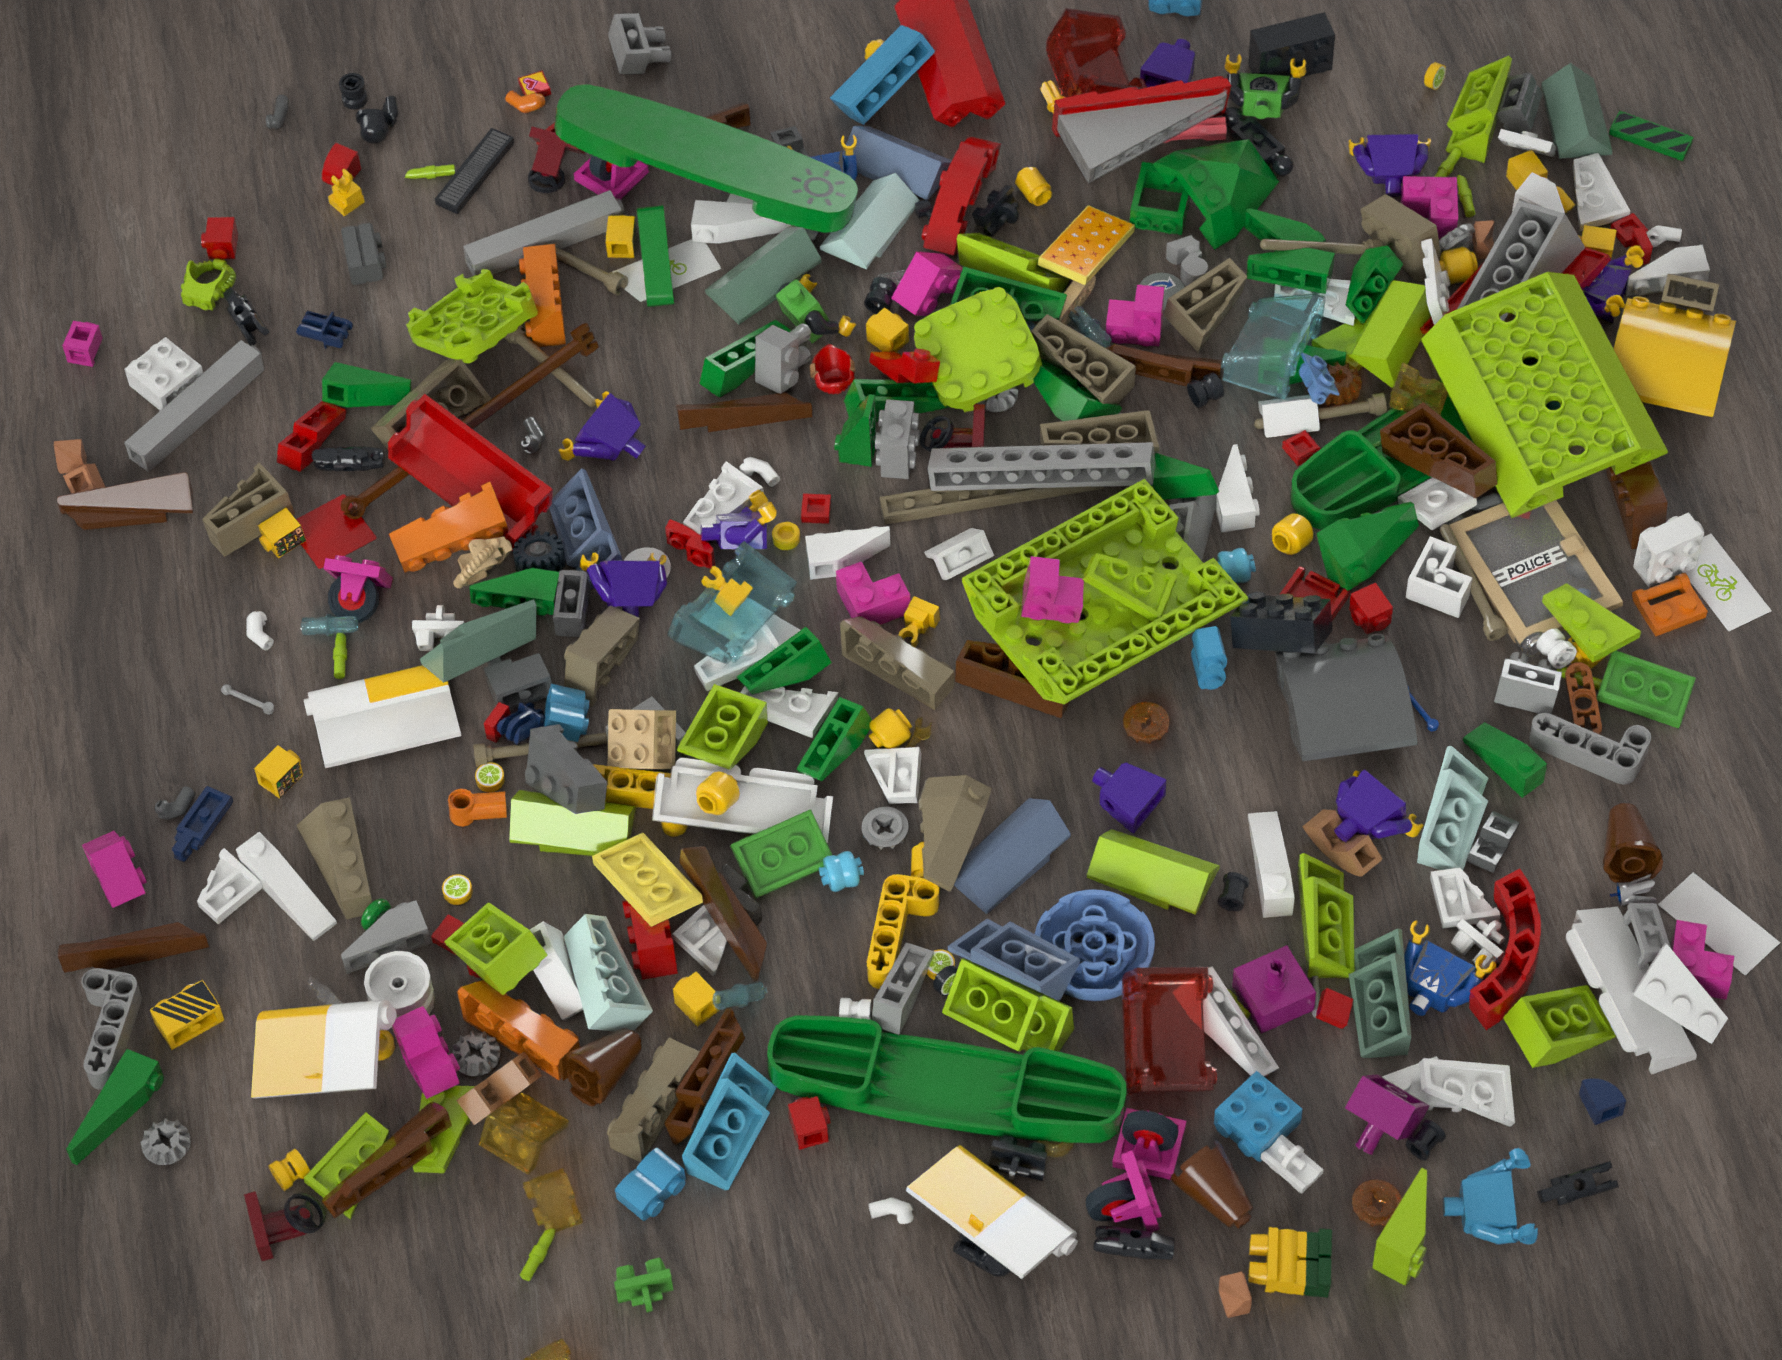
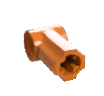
M457 789L449 795V817L451 822L457 826H468L474 820L507 818L505 791L472 794L467 789Z

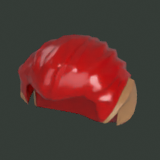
M832 344L824 346L814 356L810 365L811 378H814L816 387L828 394H841L848 389L855 379V363L846 351L836 348Z

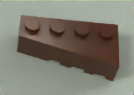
M1424 402L1380 430L1383 454L1465 494L1477 498L1497 485L1495 460Z
M1650 461L1615 475L1612 467L1606 468L1607 477L1611 483L1631 549H1637L1640 534L1644 530L1666 523L1668 501Z
M967 640L956 659V683L1061 719L1070 703L1061 704L1043 699L998 644Z

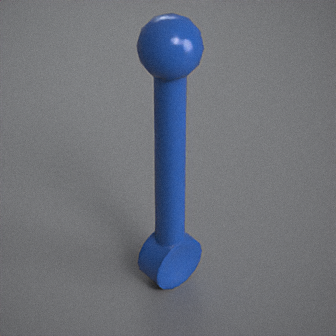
M1409 692L1412 705L1427 722V729L1429 731H1436L1439 722L1436 719H1431Z

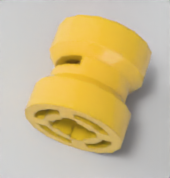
M295 1148L288 1152L283 1160H276L268 1165L274 1179L284 1191L291 1188L294 1181L304 1179L310 1172L305 1160Z

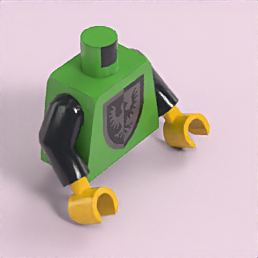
M1229 54L1227 55L1225 69L1230 73L1227 75V79L1231 84L1229 99L1241 107L1243 115L1255 116L1258 119H1265L1267 117L1278 118L1283 110L1297 103L1302 84L1300 77L1306 74L1305 60H1303L1301 67H1295V58L1291 59L1290 70L1292 77L1290 78V76L1237 74L1241 66V55L1238 54L1237 63L1230 62Z
M804 274L800 281L796 279L779 287L776 299L782 312L796 327L803 323L810 328L811 334L809 335H811L809 341L812 344L823 335H832L838 332L848 337L855 328L856 324L851 323V319L848 316L843 315L839 323L829 321L819 302L810 294L817 283L809 280L811 277L809 274Z

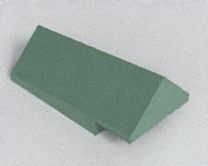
M1569 63L1541 83L1553 144L1557 146L1559 159L1584 157L1599 153L1600 156L1612 155V147L1594 78L1572 63Z
M788 227L706 288L705 293L735 322L741 324L777 300V291L781 285L787 282L791 283L796 279L800 281L803 274L822 262L821 257L805 228Z
M531 600L459 625L443 637L438 646L420 658L421 664L444 683L535 640V601Z
M1397 928L1354 949L1355 972L1349 974V981L1362 1058L1408 1055L1411 1041V1026L1402 930Z

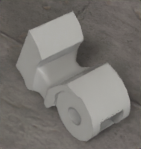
M1192 235L1167 243L1166 259L1175 265L1181 263L1180 278L1185 286H1188L1208 272L1207 262L1202 259L1200 242L1195 240Z

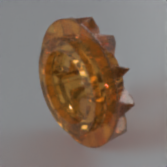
M1140 702L1131 706L1124 715L1123 727L1127 732V736L1135 738L1137 743L1139 741H1146L1150 744L1156 739L1160 741L1162 736L1168 733L1169 716L1165 709L1158 704ZM1151 717V726L1148 725L1143 730L1141 727L1142 723H1145Z
M1369 1180L1356 1188L1352 1197L1353 1212L1358 1215L1360 1222L1365 1221L1371 1227L1375 1225H1383L1385 1227L1402 1198L1399 1191L1392 1184L1383 1180ZM1373 1195L1378 1202H1384L1381 1212L1375 1206L1370 1207Z

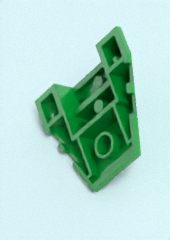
M1249 139L1177 150L1153 164L1168 186L1179 180L1202 212L1206 221L1199 230L1214 250L1233 240L1245 226L1246 210L1249 208L1257 210L1279 183V180Z

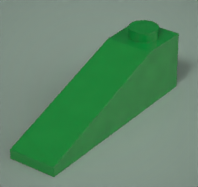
M774 320L707 356L704 360L699 384L719 398L738 388L755 373L756 336L772 325L787 332L792 330L779 321Z
M854 379L844 399L846 410L850 417L869 394L875 395L876 422L879 421L880 410H885L886 399L914 402V413L919 414L951 408L948 405L944 406L939 400L932 382L897 383L894 380Z
M126 1049L66 1148L73 1164L78 1165L146 1104L154 1091L157 1092L160 1089L164 1075L159 1061Z

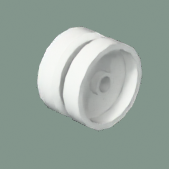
M393 951L381 955L371 963L366 971L364 986L368 1001L388 1000L395 1008L396 1018L421 1006H424L428 1014L432 1011L435 993L427 964L419 956L406 951Z

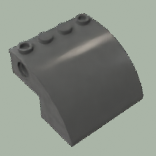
M1372 634L1367 639L1344 638L1339 643L1328 644L1324 642L1315 654L1275 652L1278 685L1289 706L1291 739L1302 761L1418 745L1413 708L1406 677L1398 653L1389 636Z

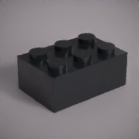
M1325 12L1250 30L1248 66L1251 73L1290 76L1291 78L1290 61L1295 58V67H1301L1303 60L1306 61V74L1303 77L1332 70L1335 33Z
M1253 592L1247 595L1248 601L1238 606L1230 616L1232 646L1237 649L1315 654L1333 631L1330 599H1321L1317 595L1293 597L1291 594H1279L1271 596L1263 592Z

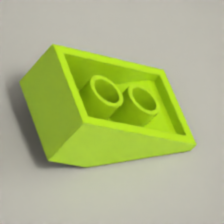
M714 684L677 747V751L731 770L756 745L768 724L767 702Z
M489 902L444 941L489 986L502 995L515 988L526 974L537 968L540 962L548 956L529 929Z
M1588 985L1521 997L1503 1017L1532 1068L1555 1064L1616 1037Z
M1421 1168L1376 1241L1372 1268L1406 1286L1411 1276L1417 1278L1424 1265L1422 1259L1427 1250L1423 1246L1426 1231L1427 1170Z

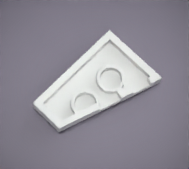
M1599 153L1573 160L1572 167L1579 231H1583L1584 225L1598 227L1630 215V209Z
M1431 238L1421 241V245L1425 254L1423 266L1427 277L1425 279L1427 305L1435 325L1449 312L1447 299H1450L1448 291L1450 280L1447 271H1442Z
M1331 279L1326 294L1275 284L1274 301L1354 326L1355 316L1345 305L1350 280Z
M1423 1058L1419 1062L1422 1092L1511 1127L1515 1123L1509 1065Z

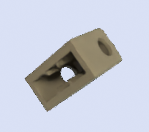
M1667 274L1661 301L1685 308H1696L1704 312H1713L1720 284Z

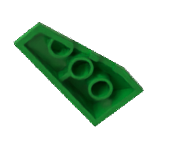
M963 266L950 304L952 305L980 292L1000 287L1016 301L1025 321H1041L1047 314L1056 320H1060L1067 294Z
M1041 358L1042 365H1040L1039 372L1033 378L1034 384L1054 415L1060 420L1069 421L1120 413L1122 409L1120 405L1103 404L1087 388L1082 387L1083 384L1079 380L1063 374L1062 370Z
M1407 502L1383 508L1381 512L1375 514L1363 513L1360 514L1359 518L1351 520L1348 518L1339 519L1316 533L1327 578L1339 584L1340 587L1345 588L1347 591L1370 578L1419 527L1414 503Z

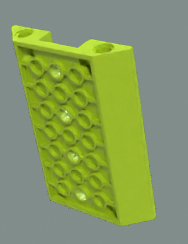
M1545 272L1445 314L1421 338L1472 442L1496 462L1497 485L1495 487L1511 519L1564 497L1563 486L1603 469L1612 467L1615 475L1668 454L1667 448L1574 275ZM1505 313L1515 315L1514 320L1510 322H1504L1500 317ZM1527 357H1535L1538 359V362L1533 366H1527L1523 363V360ZM1550 401L1561 403V407L1557 410H1550L1546 405ZM1576 445L1582 446L1585 449L1580 455H1573L1569 452L1570 448Z
M1145 479L962 578L963 586L977 620L1041 697L1045 700L1061 704L1070 702L1194 632L1196 629L1248 601V597L1214 558L1203 563L1176 532L1179 517ZM1096 553L1125 560L1131 566L1139 568L1147 566L1154 568V572L1166 575L1169 572L1177 575L1161 617L1153 622L1085 581L1081 612L1086 616L1085 620H1079V623H1061L1055 620H1033L1028 617H1021L1023 584L1031 556L1059 559V576L1083 578L1091 557ZM1172 563L1177 569H1166L1162 564ZM1035 638L1041 644L1038 646L1029 645L1026 640Z

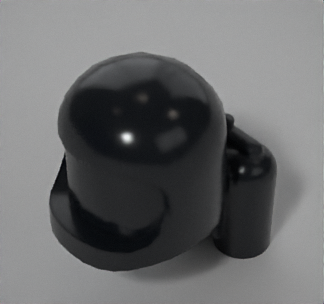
M395 96L386 97L382 110L362 109L357 111L356 122L360 124V136L365 142L377 144L387 138L389 125L393 127L398 117Z
M960 1233L961 1241L958 1240L953 1247L954 1253L969 1262H975L978 1268L993 1276L1002 1277L1011 1272L1002 1263Z

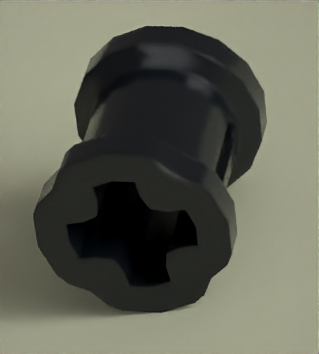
M1229 872L1223 877L1224 889L1223 893L1218 897L1217 903L1225 910L1240 911L1244 907L1243 895L1245 889L1249 887V879L1241 873Z
M1428 1119L1423 1121L1421 1130L1413 1138H1408L1405 1144L1410 1153L1422 1161H1426L1429 1158L1430 1151L1438 1142L1442 1143L1446 1139L1443 1129Z

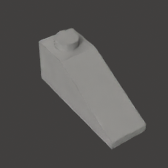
M417 901L401 903L395 908L388 910L341 954L346 974L370 966L373 961L383 954L393 951L409 952L431 944L428 928Z
M905 943L874 998L872 1020L876 1021L881 1029L900 1034L911 1014L934 956V951Z

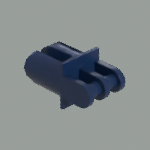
M307 310L296 333L299 336L323 342L326 349L328 345L342 348L344 345L343 339H347L349 336L348 330H352L353 323L347 319L335 316L333 311L330 316Z
M520 702L518 711L499 721L497 730L501 735L506 734L505 736L508 740L518 744L530 737L531 729L544 727V711L541 709L536 710L531 702L525 705Z

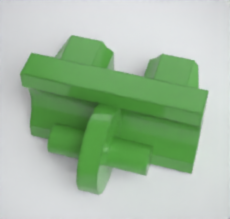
M661 1258L645 1262L647 1274L635 1276L633 1266L631 1265L617 1268V1281H614L618 1303L631 1300L632 1307L645 1304L646 1312L648 1313L653 1311L651 1302L663 1300L662 1293L673 1291L670 1269L665 1268Z

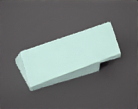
M896 173L873 180L856 201L854 213L849 223L843 229L831 232L820 245V250L867 269L876 256L880 258L914 212L916 208L915 203L919 202V199Z
M1447 746L1418 850L1417 863L1438 870L1464 869L1488 800L1482 796L1488 777L1452 746Z

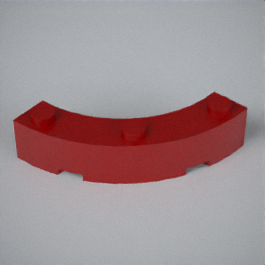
M972 136L965 141H961L948 170H943L939 182L941 187L929 225L926 224L922 231V240L925 241L923 248L951 255L958 254L957 236L958 234H965L968 221L964 220L965 213L969 205L975 204L982 187V177L987 178L992 171L996 170L1001 147L1000 143Z
M1520 868L1497 880L1494 886V902L1502 913L1509 936L1505 956L1498 968H1495L1484 981L1470 990L1469 1009L1485 1030L1500 1022L1519 999L1525 995L1534 978L1538 964L1541 918L1535 901L1534 891Z

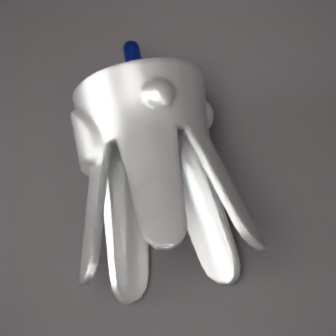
M1651 874L1632 882L1617 883V893L1610 894L1611 897L1618 896L1620 906L1629 903L1654 904L1657 902L1654 897L1637 896L1638 894L1649 892L1651 887L1654 886L1655 882L1652 880L1640 882L1649 878Z

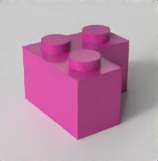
M1403 176L1401 204L1437 226L1438 239H1441L1457 228V177Z
M916 252L892 299L914 315L928 316L936 308L937 299L941 293L954 294L963 268L944 254Z
M1137 285L1135 302L1109 299L1106 342L1160 347L1164 287Z
M1031 556L1023 584L1021 617H1028L1033 620H1055L1061 623H1079L1083 608V578L1059 576V559Z
M862 561L836 570L837 591L851 618L862 616L869 621H875L881 625L904 616L909 607L910 593L899 573L872 582Z
M112 831L82 845L91 868L98 877L112 908L145 894L142 885L146 884L147 881L141 868H134L131 858L135 857L129 841L124 836L119 837L115 831Z
M1677 920L1671 943L1672 951L1710 997L1727 999L1732 981L1734 956L1704 951L1707 925Z
M421 1006L396 1018L392 1025L393 1032L404 1062L425 1098L428 1099L460 1084L456 1071L460 1070L459 1064L453 1053L448 1055L449 1049L442 1036L439 1037L437 1034L442 1029L434 1014L429 1016L424 1006Z

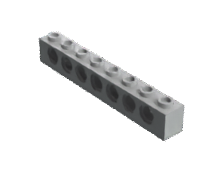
M1153 442L940 448L931 450L928 474L931 491L1132 486L1143 479L1150 485H1153L1156 463Z

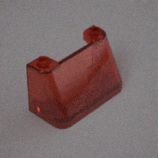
M1065 9L1046 43L1047 56L1063 97L1066 98L1094 91L1097 94L1130 87H1137L1138 89L1147 88L1142 78L1135 77L1129 81L1117 49L1124 41L1126 35L1120 16Z
M1208 967L1135 968L1124 974L1122 980L1125 1081L1129 1095L1206 1092L1213 1090V1085L1217 1082V1071L1215 1067L1211 1066L1210 1061H1205L1203 1000L1213 990V978L1208 974Z

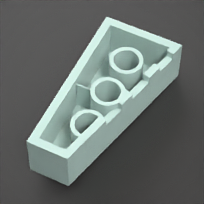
M584 914L564 935L588 1029L614 1032L622 1028L635 1030L653 1010L607 917Z

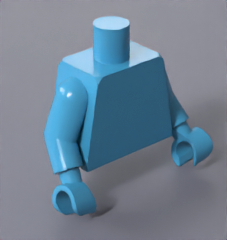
M1520 1148L1510 1151V1159H1503L1462 1180L1459 1197H1443V1215L1461 1216L1463 1232L1495 1244L1516 1243L1518 1241L1524 1244H1533L1537 1240L1538 1228H1535V1224H1526L1516 1229L1517 1220L1511 1172L1514 1168L1525 1169L1531 1166L1528 1155Z

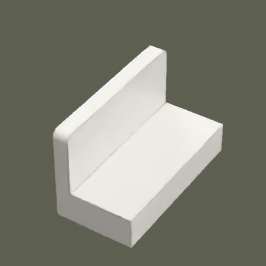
M1310 395L1258 401L1259 412L1263 416L1264 434L1266 437L1298 434L1304 430L1307 432L1320 430L1318 405L1311 400Z
M970 528L924 552L927 558L934 559L943 580H948L994 556L984 530Z

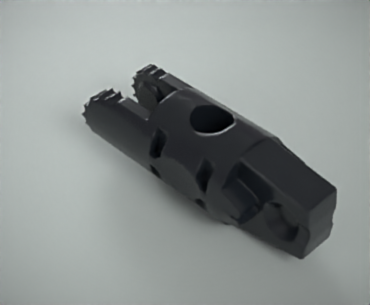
M231 287L223 293L229 304V307L226 308L250 346H254L257 343L256 338L251 332L258 329L265 336L270 333L245 294L240 297Z
M364 446L320 448L314 450L311 454L315 468L319 469V471H366L384 467L385 457L382 448Z
M1611 1161L1550 1179L1552 1187L1537 1191L1540 1203L1557 1199L1558 1205L1561 1206L1580 1198L1619 1188L1617 1180H1609L1603 1182L1602 1185L1596 1186L1592 1175L1609 1171V1169L1613 1168ZM1574 1181L1579 1183V1191L1575 1189Z
M1099 1225L1095 1229V1237L1097 1239L1093 1244V1248L1096 1252L1147 1260L1173 1259L1175 1238L1153 1233L1152 1231Z

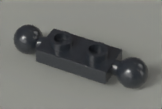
M1229 107L1225 110L1222 116H1225L1226 126L1231 128V136L1236 141L1249 139L1267 165L1273 162L1272 166L1276 174L1285 176L1291 173L1294 167L1293 160L1288 155H1284L1285 147L1252 116L1243 120V114L1240 109Z

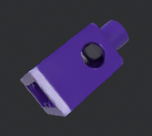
M1178 39L1175 45L1164 42L1160 43L1140 69V87L1148 88L1180 80L1183 83L1191 82L1195 68V52L1189 50L1191 47L1190 43L1185 39Z
M1128 763L1121 764L1114 774L1100 767L1092 779L1093 783L1101 787V807L1133 834L1166 796V779Z

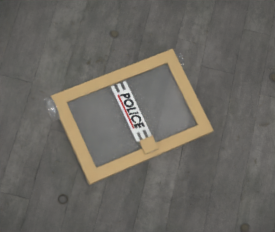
M1557 500L1512 519L1504 503L1467 518L1460 514L1448 522L1487 601L1496 615L1504 620L1508 628V634L1513 642L1517 643L1521 651L1528 657H1535L1541 654L1536 645L1543 633L1554 628L1560 631L1565 630L1542 603L1543 595L1567 583L1609 611L1623 606V600Z

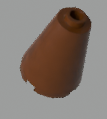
M1620 803L1609 812L1603 856L1604 872L1615 883L1632 882L1651 874L1650 880L1653 879L1662 870V853L1638 808L1633 804Z
M622 1028L566 1053L559 1060L560 1076L563 1081L568 1078L573 1086L569 1089L570 1092L581 1102L589 1106H595L598 1103L600 1105L606 1100L641 1052V1038L634 1030Z
M1219 1140L1213 1141L1215 1148L1211 1150L1208 1145L1203 1147L1180 1166L1183 1173L1179 1177L1173 1173L1170 1180L1227 1227L1231 1228L1235 1225L1239 1229L1252 1219L1250 1212L1253 1210V1207L1223 1145Z

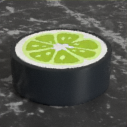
M952 965L947 966L936 975L933 988L942 996H948L957 968Z

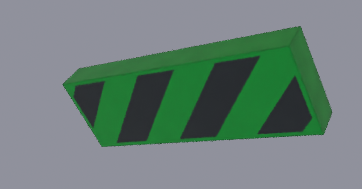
M1619 111L1609 130V135L1681 161L1684 160L1694 139L1690 135L1623 111Z

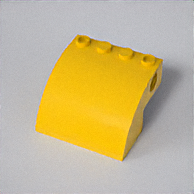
M1644 297L1627 298L1614 351L1641 402L1713 417L1736 321L1731 320V317L1725 314L1711 316L1703 314L1702 310L1696 308L1682 310L1668 302H1661L1659 305L1649 303V300Z

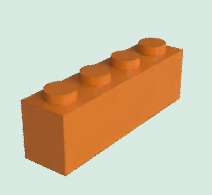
M555 244L523 247L524 258L519 259L521 275L526 274V279H521V283L524 282L529 286L538 314L531 318L530 321H525L526 335L528 338L532 337L533 343L538 347L566 344Z
M490 482L482 485L483 491L474 496L467 493L459 497L460 502L451 508L443 505L434 510L435 512L431 514L430 519L426 520L420 517L389 533L404 573L421 570L427 563L435 560H446L452 553L457 551L470 550L468 545L471 540L499 538L504 532L509 531Z
M484 980L460 987L457 993L465 1022L481 1032L485 1031L489 1036L495 1037L497 1042L516 1054L520 1055L525 1052L535 1066L557 1080L561 1079L558 1068L559 1060L566 1053L580 1048L579 1038L574 1032L569 1029L563 1030L559 1028L547 1015L535 1013L521 999L514 1000L507 993L502 995Z

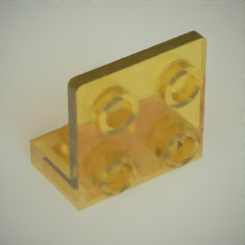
M519 1093L487 1115L479 1145L526 1174H530L536 1168L542 1145L567 1128L569 1120L559 1115L558 1112L535 1101L531 1096Z

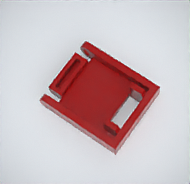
M1299 566L1280 594H1291L1293 597L1317 595L1321 599H1330L1333 621L1349 598L1350 590L1347 591L1344 588L1340 595L1336 597L1340 590L1339 584L1313 571H1310L1305 581H1303L1302 578L1306 569Z

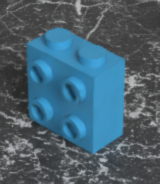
M1256 1071L1215 1109L1214 1125L1223 1137H1230L1237 1143L1238 1148L1247 1157L1252 1156L1260 1163L1262 1161L1260 1159L1261 1154L1265 1150L1270 1148L1281 1135L1286 1138L1301 1123L1302 1108Z

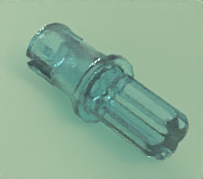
M1082 306L1074 308L1080 317L1073 311L1070 312V320L1081 329L1082 335L1104 348L1111 345L1112 338L1101 327L1100 321L1093 319Z
M332 614L317 618L303 617L302 622L306 623H301L303 635L326 634L328 637L333 636L334 633H352L357 631L359 627L358 619L355 616L333 617Z
M762 982L748 985L735 984L731 989L716 991L713 995V1004L718 1010H724L733 1006L745 1007L749 1002L764 999L767 988H764Z

